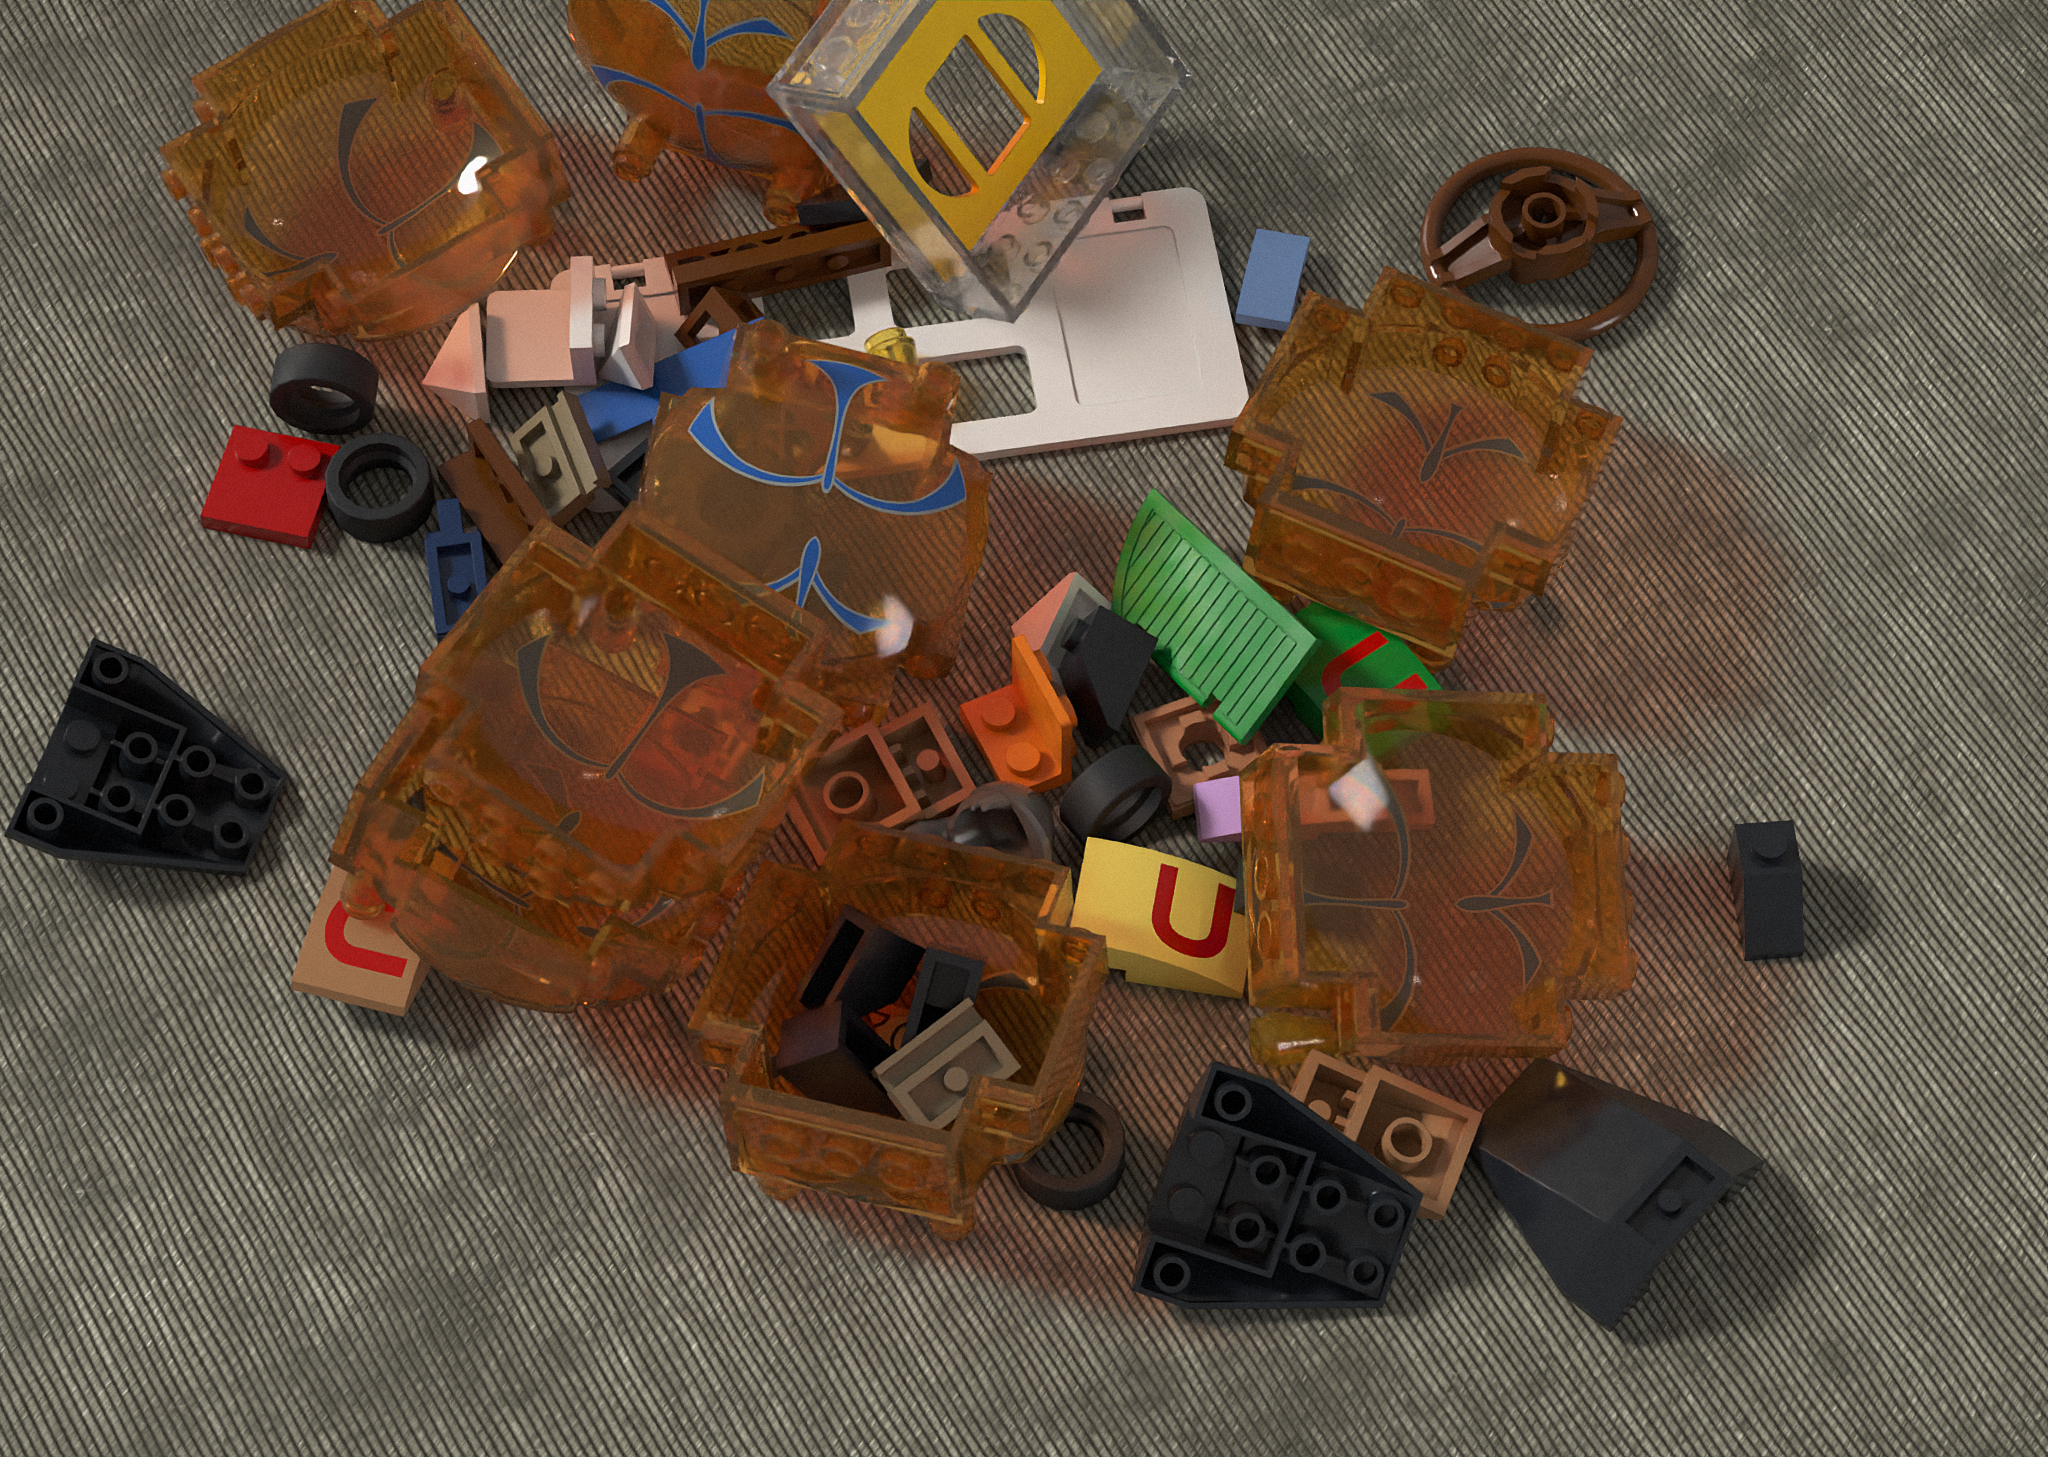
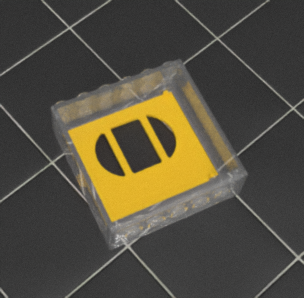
M832 0L765 88V91L941 309L1014 324L1018 317L1026 311L1031 299L1049 274L1057 268L1060 259L1072 242L1088 225L1090 217L1108 192L1116 186L1121 174L1134 156L1147 143L1150 134L1165 113L1176 103L1179 94L1191 79L1192 74L1138 0ZM1000 13L1015 20L1026 31L1034 46L1038 60L1039 89L1037 100L1033 98L978 24L980 17ZM962 37L1024 117L1023 124L988 172L981 166L925 93L926 85ZM912 109L971 183L972 188L970 192L958 196H946L935 191L923 180L915 166L910 150L909 122Z

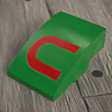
M1339 585V586L1336 587L1335 589H1346V588L1343 587L1342 585ZM1348 591L1358 603L1373 612L1360 599ZM1328 593L1294 614L1323 643L1284 695L1293 702L1297 719L1346 758L1350 759L1368 753L1375 762H1381L1456 713L1453 702L1436 679L1408 646L1376 614L1352 607Z

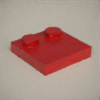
M234 425L200 514L203 528L310 549L328 502L325 472L332 456L341 446Z

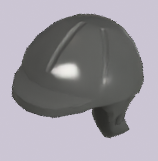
M995 781L983 784L973 790L969 797L961 802L956 813L952 814L951 817L935 820H917L902 831L895 853L901 859L915 864L929 854L953 845L959 846L964 855L973 864L993 869L986 875L988 880L996 877L1000 880L1020 875L1039 874L1049 868L1052 863L1051 851L1055 842L1054 818L1050 806L1041 795H1038L1037 791L1015 782Z

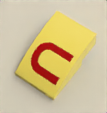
M1087 837L1068 935V962L1126 970L1127 982L1242 999L1256 919L1234 913L1237 879L1189 860L1152 849Z

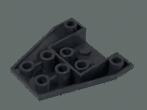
M93 638L71 685L57 724L30 783H27L4 836L58 859L245 877L288 775L148 660Z
M1537 1056L1483 1113L1469 1150L1472 1160L1561 1294L1609 1333L1648 1292L1653 1270L1716 1202L1726 1207L1764 1164L1761 1158L1717 1124L1541 1056Z
M1212 1059L1184 1105L1147 1209L1131 1290L1187 1309L1383 1308L1424 1194L1272 1079Z

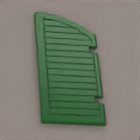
M1154 488L1151 490L1141 505L1121 550L1113 586L1112 612L1139 628L1143 627L1149 634L1158 638L1151 659L1203 709L1208 708L1215 698L1222 702L1213 713V719L1240 745L1245 746L1323 641L1160 491Z

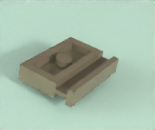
M561 391L557 395L559 400L552 407L545 405L509 437L525 482L558 529H561L596 498L594 493L600 487L608 488L613 484L578 396L565 391Z
M969 997L870 1071L875 1079L877 1078L886 1089L888 1097L922 1142L928 1140L1022 1068L986 1019L983 1020L974 1009V1003Z

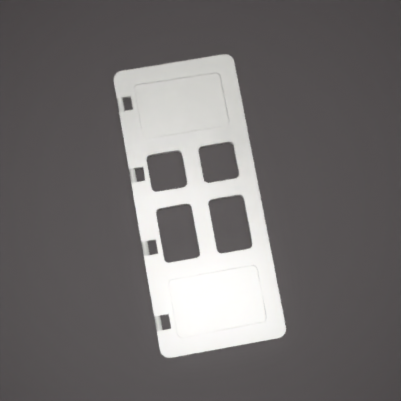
M1187 187L1143 192L1141 196L1109 200V197L998 212L966 257L970 260L1002 256L1008 261L1017 310L1007 315L912 328H899L894 324L885 276L891 270L939 263L907 224L890 226L888 229L891 237L892 266L842 278L848 286L855 326L854 333L845 337L789 344L818 380L829 378L820 369L805 360H829L847 363L869 370L889 380L865 385L872 423V431L866 435L870 442L857 457L838 455L835 476L839 480L954 464L955 457H957L959 463L1233 426L1242 422L1249 411V395L1206 201L1200 192ZM1143 210L1144 219L1114 223L1112 213ZM664 257L643 259L641 263L612 267L610 264L594 266L595 277L606 279L607 311H598V323H605L606 341L624 290H614L613 280L645 276L646 286L638 287L658 324L655 363L686 350L674 334L690 314L680 316L665 267ZM570 269L557 274L551 282L550 289H570ZM762 297L751 299L765 316ZM711 317L696 335L697 338L704 342L718 336L719 325ZM1014 353L1022 354L1027 358L1037 407L1033 412L926 428L916 427L912 423L903 377L906 369ZM597 357V369H598V366H599V362H600L601 357ZM597 377V385L564 386V390L579 396L611 381ZM750 378L736 383L738 387L749 386ZM721 391L597 443L607 470L612 468L682 408L686 412L694 408L700 412L714 396V401L721 396ZM764 393L763 417L769 424H781L780 404L776 393ZM740 416L742 424L729 436L733 446L742 447L744 440L756 441L758 451L762 452L766 446ZM818 444L795 445V456L803 464ZM824 466L823 469L819 472V474H821V473L824 472L825 466ZM600 487L594 493L596 498L586 506L587 509L598 513L626 509L608 494L603 487Z

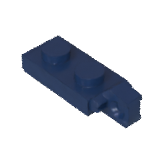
M459 498L436 501L440 531L426 533L427 539H424L438 647L494 640L495 634L481 533L477 530V526L463 528Z

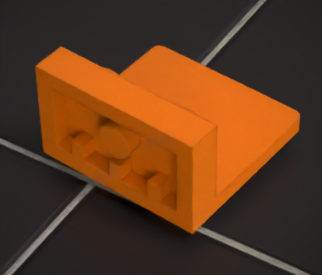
M1023 634L1012 638V684L961 704L960 717L995 781L1019 783L1037 791L1039 795L1072 781V757L1077 756L1072 728L1077 727L1078 722L1068 697L1065 694L1057 696L1050 684L1053 677L1045 655L1040 649L1032 651Z

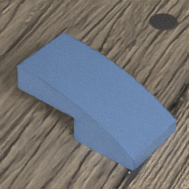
M1257 228L1243 279L1235 323L1289 332L1298 301L1301 278L1308 257L1310 237Z

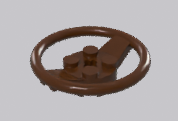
M1523 147L1508 149L1481 157L1455 172L1438 189L1425 212L1420 231V254L1423 267L1431 286L1442 302L1455 315L1474 328L1493 337L1524 345L1556 346L1587 340L1612 329L1626 319L1642 302L1651 287L1658 265L1659 246L1655 224L1638 190L1635 191L1622 177L1601 163L1580 154L1555 148ZM1521 169L1505 177L1501 182L1500 190L1493 197L1490 204L1489 213L1479 217L1444 245L1441 244L1442 230L1446 217L1456 201L1466 191L1491 176ZM1551 171H1561L1578 177H1576V182H1573L1564 176L1551 174ZM1582 179L1591 182L1601 189L1588 187ZM1636 238V264L1626 287L1604 308L1578 320L1558 324H1532L1514 321L1488 311L1462 291L1466 287L1506 270H1509L1510 277L1520 284H1531L1537 280L1563 278L1578 269L1586 267L1590 263L1594 244Z

